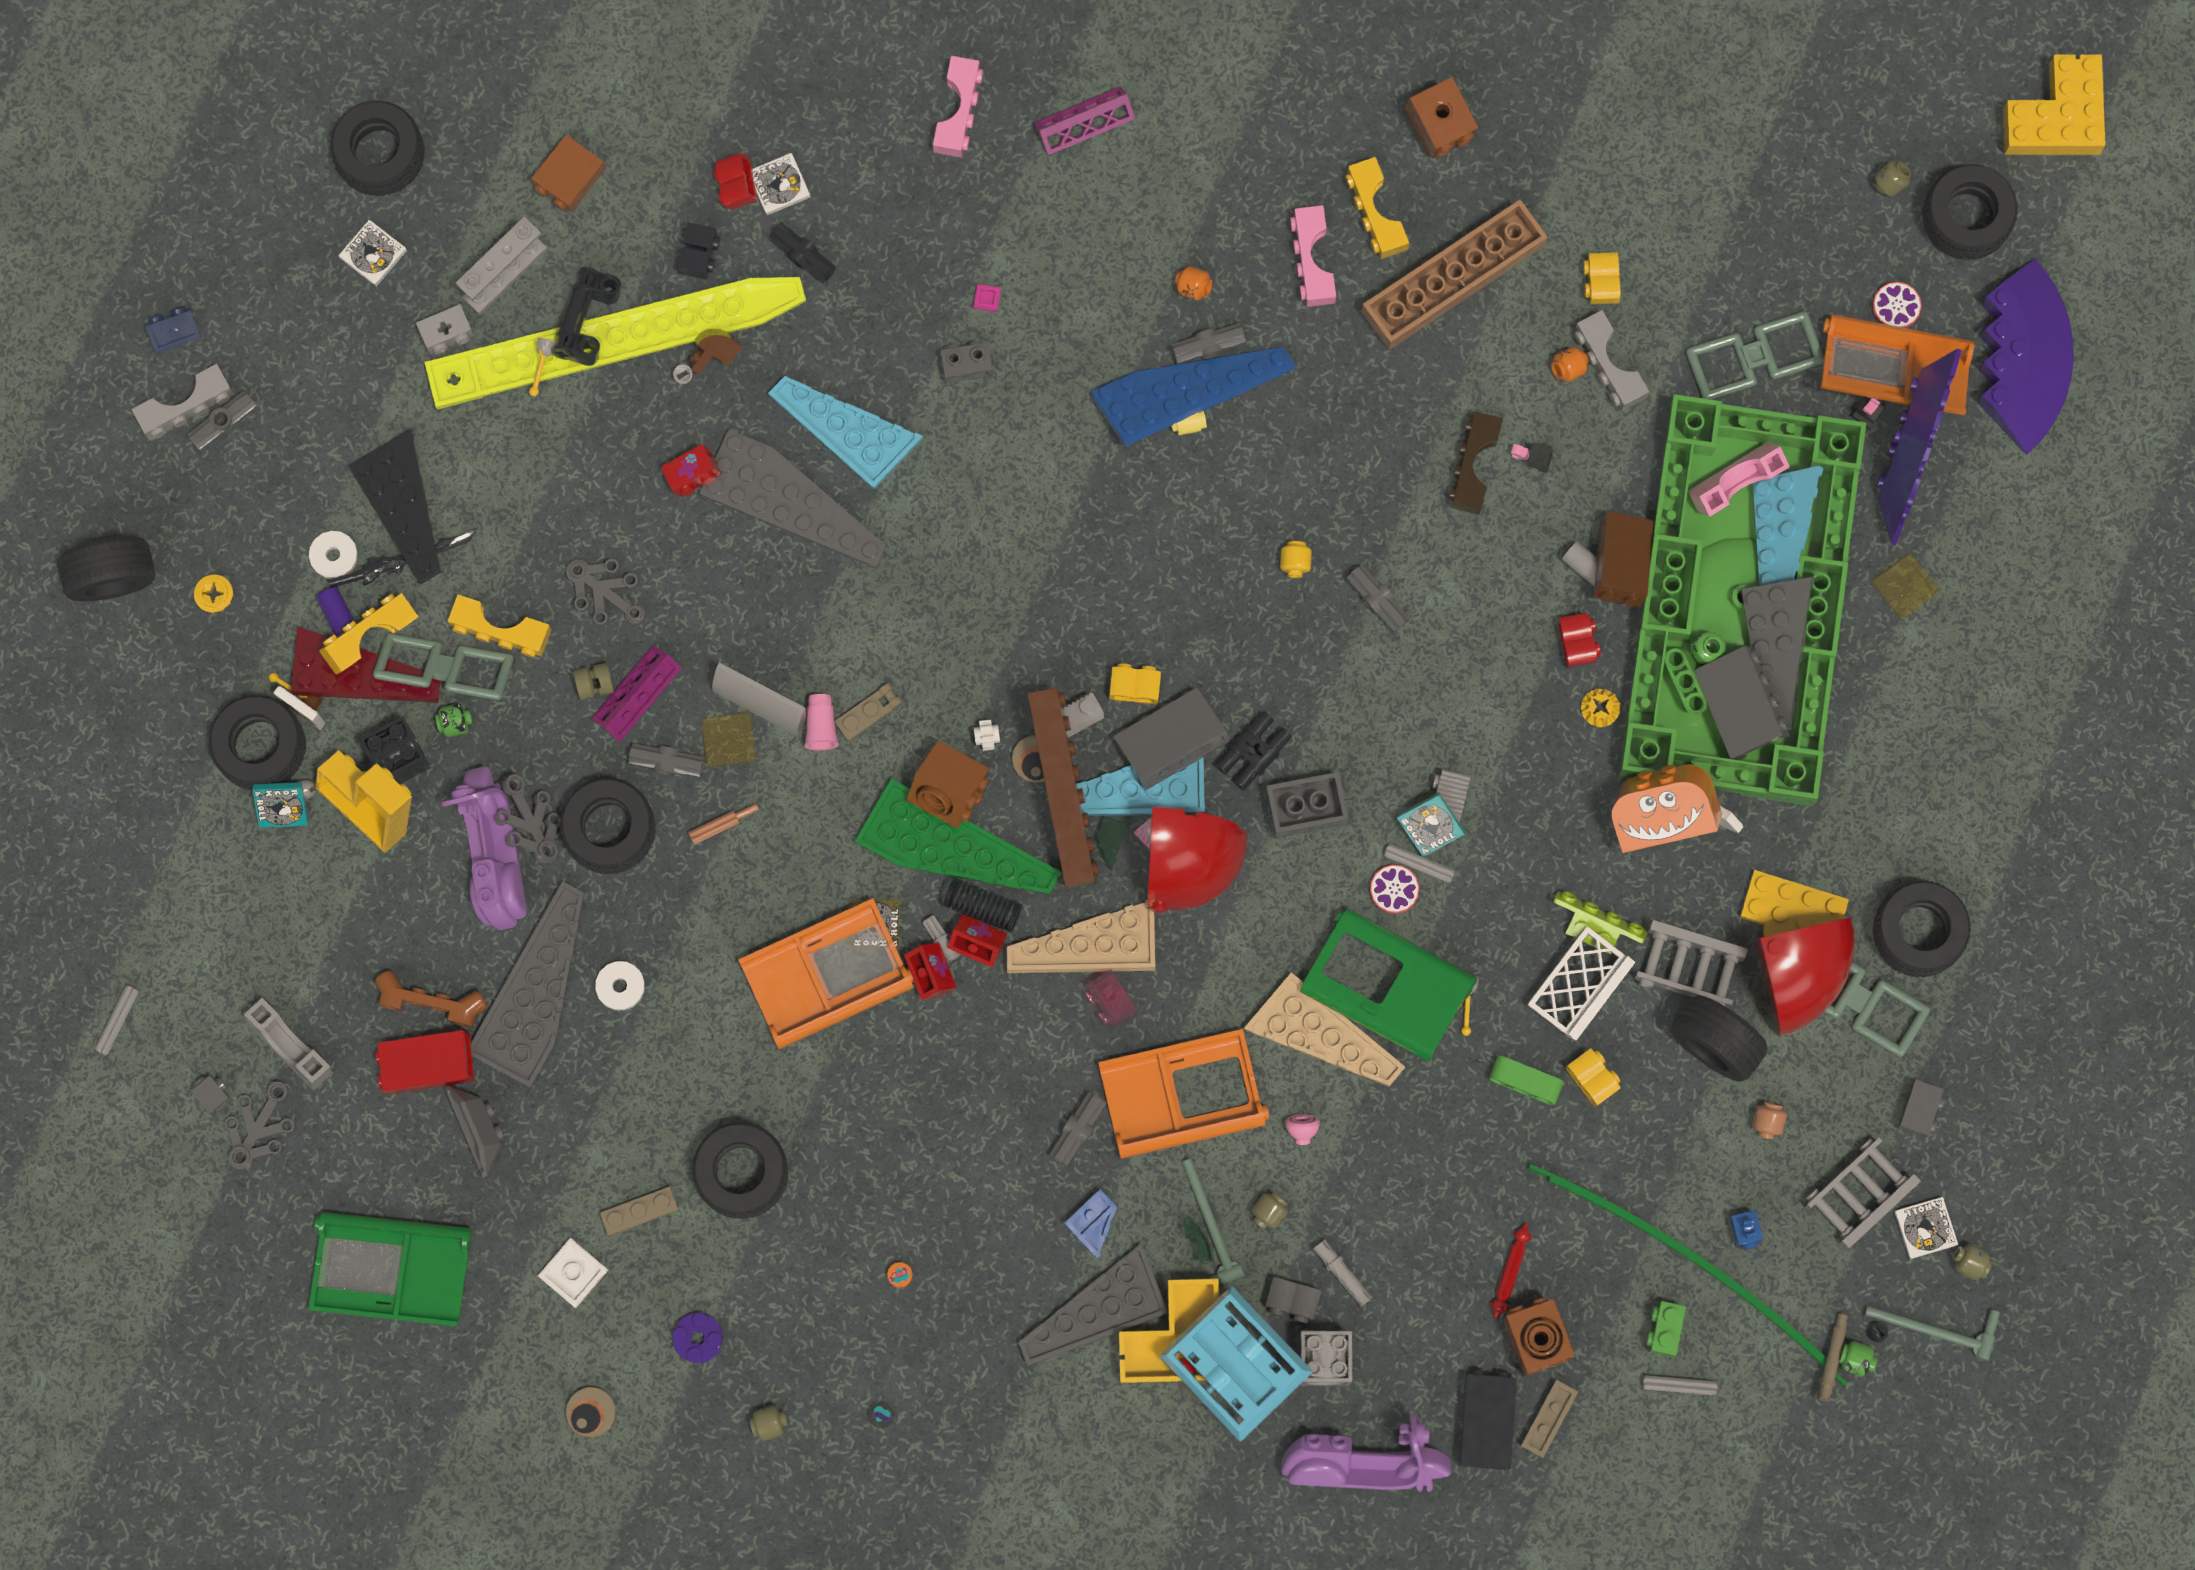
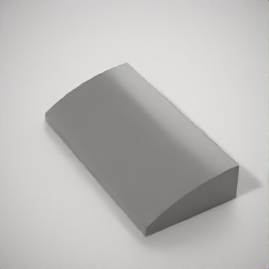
M721 663L717 665L712 684V691L796 736L799 735L807 721L805 707Z

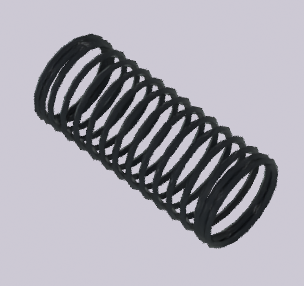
M958 878L952 880L943 902L944 907L949 908L951 906L952 910L956 908V911H961L962 915L966 913L967 916H970L972 913V918L977 916V920L982 918L983 922L987 920L988 924L991 922L993 926L997 924L998 929L1002 927L1003 930L1007 929V932L1011 933L1022 909V903L1016 902L1006 924L1013 904V900H1011L1000 924L1008 898L1005 899L1001 912L995 922L1003 896L1000 897L996 910L990 919L998 895H995L989 912L985 917L993 894L990 892L986 905L980 915L982 904L988 892L985 890L981 903L974 914L982 888H980L975 903L969 912L977 886L974 887L970 901L964 910L972 884L969 885L965 898L959 908L967 882L964 883L960 896L954 906L962 880L959 883Z

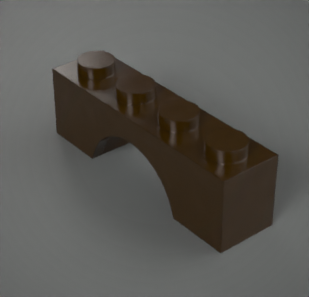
M1479 412L1474 413L1473 419L1468 418L1465 432L1470 434L1468 442L1463 441L1460 455H1463L1464 459L1462 464L1457 463L1454 475L1455 478H1459L1457 487L1452 486L1449 500L1453 501L1452 509L1480 515L1487 486L1476 477L1473 470V461L1481 451L1496 447L1503 418Z

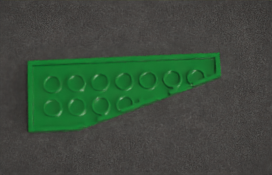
M892 778L855 840L856 844L898 867L1050 895L1062 875V872L970 821L967 823L963 821L957 829L909 803L907 798L910 788Z

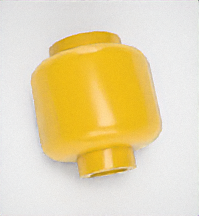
M1287 542V545L1281 548L1280 569L1288 573V577L1302 578V574L1311 570L1312 550L1306 546L1305 542Z

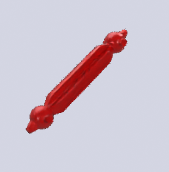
M1526 1223L1521 1229L1513 1232V1236H1515L1517 1241L1511 1246L1496 1292L1497 1299L1494 1302H1490V1307H1492L1494 1318L1496 1319L1502 1313L1509 1310L1506 1301L1511 1296L1526 1251L1525 1243L1528 1240H1532V1235H1530L1528 1224Z

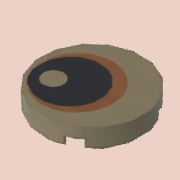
M1036 735L1027 736L1019 741L1014 748L1012 755L1013 768L1017 775L1026 782L1045 783Z
M587 1387L577 1391L570 1398L566 1408V1418L569 1426L575 1433L583 1437L595 1438L604 1435L616 1420L614 1400L607 1392L599 1388Z

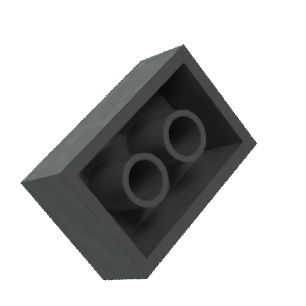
M1339 772L1266 786V795L1275 839L1348 824L1349 818Z

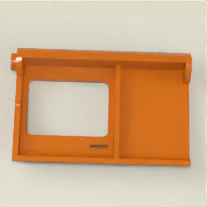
M1243 1029L1098 1062L1121 1159L1265 1126V1120H1269L1267 1106H1262L1259 1099ZM1237 1057L1240 1061L1249 1098L1248 1104L1196 1117L1183 1118L1173 1081V1072Z

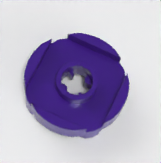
M703 1313L689 1314L676 1325L673 1331V1345L676 1352L684 1360L692 1363H706L720 1352L723 1332L720 1325L711 1316ZM694 1332L698 1334L704 1333L705 1338H702L704 1342L701 1345L697 1342L694 1344L691 1342V1338H694L692 1336Z

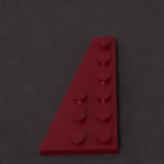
M297 626L291 688L292 695L439 703L441 680L432 679L430 686L425 688L375 679L373 672L379 655L360 648L361 658L344 671L335 674L319 652L320 649L325 647L323 642L329 637ZM389 658L385 667V671L423 677L424 673L420 669Z

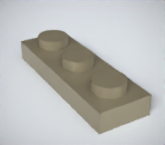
M667 1187L600 1212L607 1235L610 1237L677 1212L679 1209L671 1187Z
M1556 1380L1520 1447L1543 1459L1578 1391Z

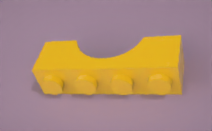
M1376 157L1349 166L1348 175H1345L1349 189L1354 188L1356 194L1354 202L1358 211L1362 209L1365 218H1362V222L1366 232L1370 231L1373 237L1370 242L1374 253H1379L1380 258L1383 259L1408 250L1409 241L1401 221L1388 220L1375 209L1373 197L1377 190L1383 186L1384 181Z
M402 593L397 596L393 594L388 595L380 601L382 603L380 608L377 610L374 607L370 608L361 615L363 620L357 624L355 621L350 622L342 628L344 631L342 635L336 637L334 634L323 642L325 647L320 649L319 652L335 674L344 671L361 658L359 650L360 640L367 629L380 627L394 634L418 618V615Z
M457 595L448 619L449 625L453 627L452 630L456 633L466 635L469 632L475 634V638L480 641L489 643V640L499 642L498 646L501 648L512 650V647L520 649L521 654L532 658L535 655L542 657L551 633L549 624L528 617L512 628L502 629L494 627L485 620L481 602L461 595Z

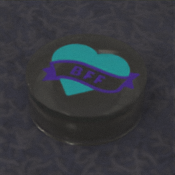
M877 1403L869 1411V1420L876 1428H887L894 1420V1412L889 1405Z

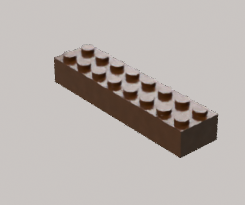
M1052 688L1028 693L1065 887L1095 882V876L1100 874L1097 860L1092 861L1091 852L1095 851L1092 836L1087 837L1086 828L1090 827L1088 813H1083L1081 804L1085 803L1083 788L1078 789L1076 779H1081L1078 764L1073 765L1072 755H1075L1076 751L1074 741L1068 740L1067 731L1071 730L1069 716H1064L1062 707L1067 706L1064 692H1059V688Z

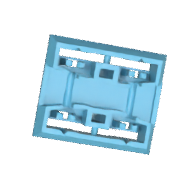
M1230 1286L1159 1355L1240 1442L1313 1373L1308 1365L1233 1286ZM1230 1303L1261 1332L1262 1335L1258 1339L1226 1308ZM1235 1320L1237 1324L1233 1328L1227 1321L1231 1323ZM1266 1339L1295 1369L1291 1375L1285 1371L1262 1345ZM1180 1352L1211 1384L1208 1388H1205L1177 1357ZM1197 1356L1200 1360L1194 1364L1189 1357L1194 1359ZM1278 1365L1281 1369L1276 1374L1269 1366L1274 1369ZM1216 1389L1244 1421L1240 1424L1232 1417L1227 1409L1212 1396L1211 1392ZM1240 1402L1243 1406L1238 1410L1232 1403L1237 1405Z

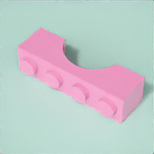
M951 56L947 74V85L957 92L961 99V105L958 112L952 118L937 123L933 142L934 153L962 158L963 150H968L970 137L966 136L968 128L973 127L974 114H971L972 105L977 106L979 92H976L977 83H982L983 70L980 69V63L977 60Z
M1322 205L1295 209L1294 217H1290L1292 232L1296 231L1297 240H1293L1295 254L1300 255V263H1297L1298 277H1303L1304 285L1300 286L1301 300H1306L1307 307L1335 304L1336 292L1333 274L1317 267L1311 257V248L1314 243L1326 235L1324 207Z
M1766 442L1688 492L1697 511L1710 517L1728 506L1731 497L1743 487L1760 480L1771 479L1790 466L1781 447Z

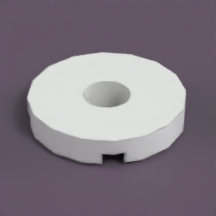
M329 531L322 533L314 539L310 546L309 559L311 566L320 576L330 579L352 572L357 564L358 552L355 543L348 535L339 531ZM332 549L339 550L340 552L339 558L335 561L327 559V554Z
M616 961L606 965L599 972L595 990L599 1000L606 1007L621 1011L633 1008L641 1001L645 992V982L642 973L634 965L628 962ZM620 979L625 980L627 983L626 990L621 993L616 992L613 988L614 983Z

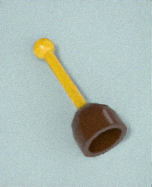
M276 673L269 675L271 682H277L291 691L292 686L278 678ZM299 696L302 698L303 703L317 711L323 701V697Z

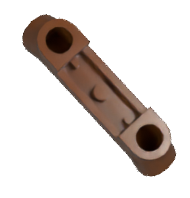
M385 971L377 976L375 980V985L381 993L378 1006L403 1012L406 1003L447 1012L449 1013L448 1021L451 1024L473 1028L476 1015L487 1009V1003L479 991H473L455 1002L450 1000V996L436 993L434 997L426 995L427 991L418 988H412V991L404 990L397 976L392 971Z

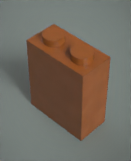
M565 135L531 178L535 186L533 189L540 196L545 197L547 195L553 199L552 203L562 211L567 209L572 213L606 170L604 161Z

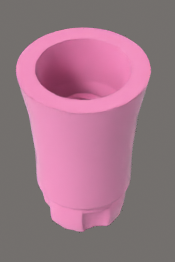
M828 694L810 695L806 709L807 732L805 748L816 751L834 749L839 746L835 730L831 696Z

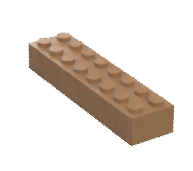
M1518 200L1365 302L1362 306V314L1388 350H1391L1545 247L1548 237L1522 201Z

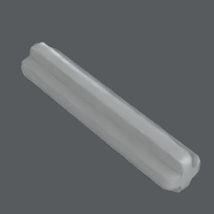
M1392 844L1387 846L1384 856L1448 883L1452 881L1455 873L1449 867Z
M128 985L125 986L95 1047L97 1052L103 1055L109 1053L138 995L137 989Z
M1646 1375L1643 1378V1388L1648 1390L1716 1395L1717 1382Z

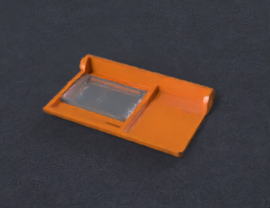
M1831 314L1830 318H1825L1823 332H1826L1827 336L1821 389L1910 405L1913 392L1909 390L1913 377L1918 378L1922 368L1950 352L1960 349L1962 352L1949 389L1950 393L1942 412L1965 416L1969 365L1973 355L1974 341Z
M873 898L738 959L778 1049L914 988L912 985L914 979L910 969H905Z

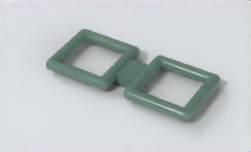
M1802 311L1756 326L1754 333L1757 342L1744 345L1740 334L1733 333L1689 347L1686 350V355L1702 398L1712 400L1755 386L1757 379L1753 369L1767 366L1772 379H1778L1823 364L1824 355L1809 314L1806 311ZM1801 322L1814 357L1777 368L1765 333ZM1733 344L1746 379L1710 390L1697 355Z
M388 633L385 636L373 672L375 679L425 688L430 686L432 679L446 681L445 690L448 692L493 700H500L502 698L514 660L511 654L458 646L455 656L450 657L440 655L442 643L439 641ZM393 643L431 650L423 677L385 671ZM464 656L502 662L494 690L456 683Z
M1852 962L1850 970L1853 973L1852 978L1835 1006L1831 1005L1824 1013L1837 1019L1845 1007L1858 1014L1852 1025L1854 1031L1898 1057L1904 1056L1930 1013V1008L1885 980L1878 981L1872 992L1859 985L1866 973L1865 969ZM1883 992L1918 1011L1899 1045L1864 1025Z

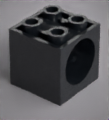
M403 716L359 738L372 765L374 766L377 763L381 768L388 769L398 784L431 769L411 727Z

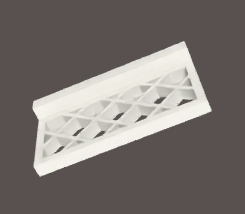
M1586 926L1527 1005L1562 1031L1569 1039L1576 1041L1634 965L1635 961L1625 956ZM1587 934L1595 939L1597 950L1583 952L1582 941ZM1600 944L1603 945V946H1604L1605 948H1607V949H1601V950H1600ZM1579 946V952H1578V953H1573V952L1576 950V948ZM1611 951L1618 957L1612 966L1603 967L1601 952ZM1597 953L1599 967L1586 969L1584 954ZM1580 955L1582 970L1568 971L1567 960L1570 956ZM1564 966L1565 972H1560V973H1558V972L1561 970V968ZM1604 969H1609L1608 972H1607V973L1605 974V976H1604V971H1603V970H1604ZM1600 970L1601 981L1599 984L1588 986L1586 972ZM1582 972L1584 987L1571 989L1569 974ZM1565 975L1567 989L1553 990L1552 980L1555 976ZM1549 985L1550 991L1544 992ZM1588 989H1594L1593 992H1592V993L1590 994V996H1589V990H1588ZM1585 990L1586 1001L1584 1004L1573 1006L1571 991ZM1568 992L1570 1007L1556 1008L1554 994ZM1550 994L1552 1009L1542 1010L1535 1004L1541 995ZM1580 1008L1578 1012L1574 1015V1009ZM1570 1009L1571 1021L1565 1027L1558 1022L1556 1011ZM1546 1012H1553V1017Z

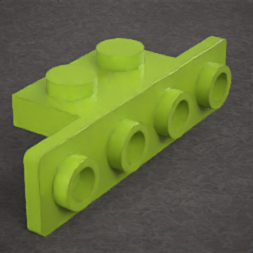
M1557 892L1553 902L1575 912L1566 934L1577 939L1585 927L1588 926L1612 946L1615 945L1620 934L1640 943L1644 942L1647 931L1639 924L1627 923L1621 920V917L1615 913H1606L1600 910L1594 903L1582 902L1576 899L1577 897L1570 892ZM1587 934L1583 942L1596 947L1595 939ZM1600 944V950H1601V949H1607V948H1605L1603 945Z

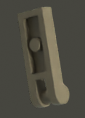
M890 683L882 686L873 695L834 721L848 743L904 703L900 696L897 697L893 692L894 688ZM884 697L889 702L885 707L880 703V700Z

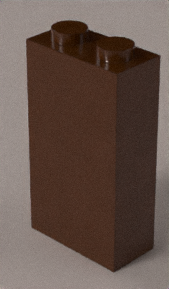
M1607 510L1599 525L1593 597L1601 598L1607 602L1623 603L1629 607H1640L1648 596L1653 534L1652 520Z

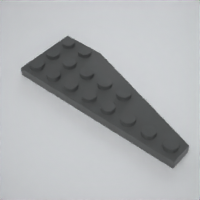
M728 429L715 458L722 475L716 477L713 483L703 485L699 493L700 496L877 569L886 549V545L773 447Z
M563 881L471 1042L473 1058L529 1088L533 1087L556 1046L585 896L584 892Z

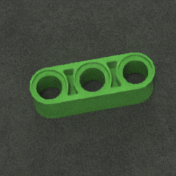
M1683 647L1670 649L1665 655V664L1686 710L1695 715L1707 713L1710 708L1694 670L1698 669L1691 656V652ZM1677 652H1679L1683 658V661L1680 665L1676 664L1674 659L1675 654ZM1687 674L1693 680L1691 687L1686 686L1684 682ZM1696 697H1700L1703 702L1700 710L1694 704Z
M1500 1055L1497 1056L1488 1078L1494 1083L1553 1106L1556 1105L1564 1084L1562 1080Z

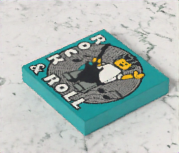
M302 783L253 784L252 791L259 828L308 826V814Z
M1440 792L1397 815V819L1423 857L1465 835V830Z

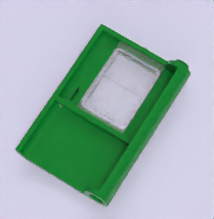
M322 1212L321 1217H316L315 1231H319V1243L308 1310L458 1326L471 1243V1228Z

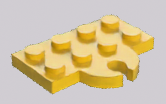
M1754 870L1740 918L1763 925L1762 935L1764 938L1843 919L1849 899Z

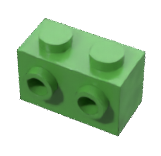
M1663 1301L1658 1304V1307L1654 1306L1651 1321H1655L1654 1329L1649 1331L1646 1345L1650 1346L1649 1353L1671 1358L1677 1355L1686 1306Z

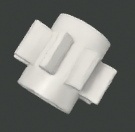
M991 719L979 721L980 727H974L976 746L982 745L983 751L995 749L994 743H1000L998 724L991 725Z

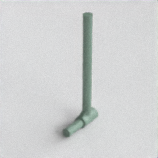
M1192 1159L1183 1161L1184 1169L1222 1264L1216 1275L1206 1279H1218V1284L1221 1283L1223 1285L1245 1276L1241 1264L1235 1261L1231 1262Z
M1867 1306L1865 1315L1973 1348L1976 1358L1989 1361L2000 1312L1990 1310L1985 1331L1977 1336L1976 1339Z

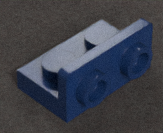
M180 306L171 310L172 314L165 317L162 314H158L148 318L149 322L145 324V328L155 353L201 337L191 307L186 309L185 306Z

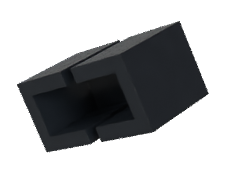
M688 222L683 244L686 245L685 248L682 247L677 266L679 274L707 280L708 274L713 273L715 259H712L714 250L718 251L721 240L716 228Z

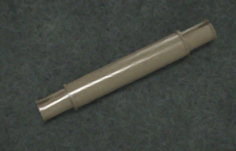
M1844 1314L1837 1315L1822 1382L1820 1383L1819 1400L1829 1402L1830 1394H1832V1389L1834 1388L1846 1333L1848 1317Z

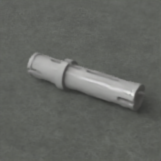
M1323 1240L1313 1249L1326 1264V1269L1337 1277L1360 1307L1373 1298L1343 1262L1344 1258L1338 1256L1326 1240Z

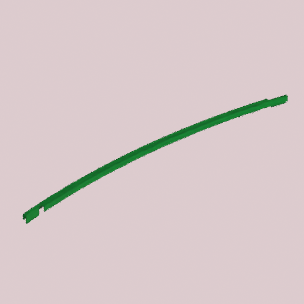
M1532 1164L1529 1165V1171L1546 1178L1550 1176L1548 1182L1614 1214L1693 1262L1767 1317L1825 1368L1827 1358L1762 1301L1708 1261L1617 1205ZM1836 1373L1835 1379L1845 1387L1847 1382Z

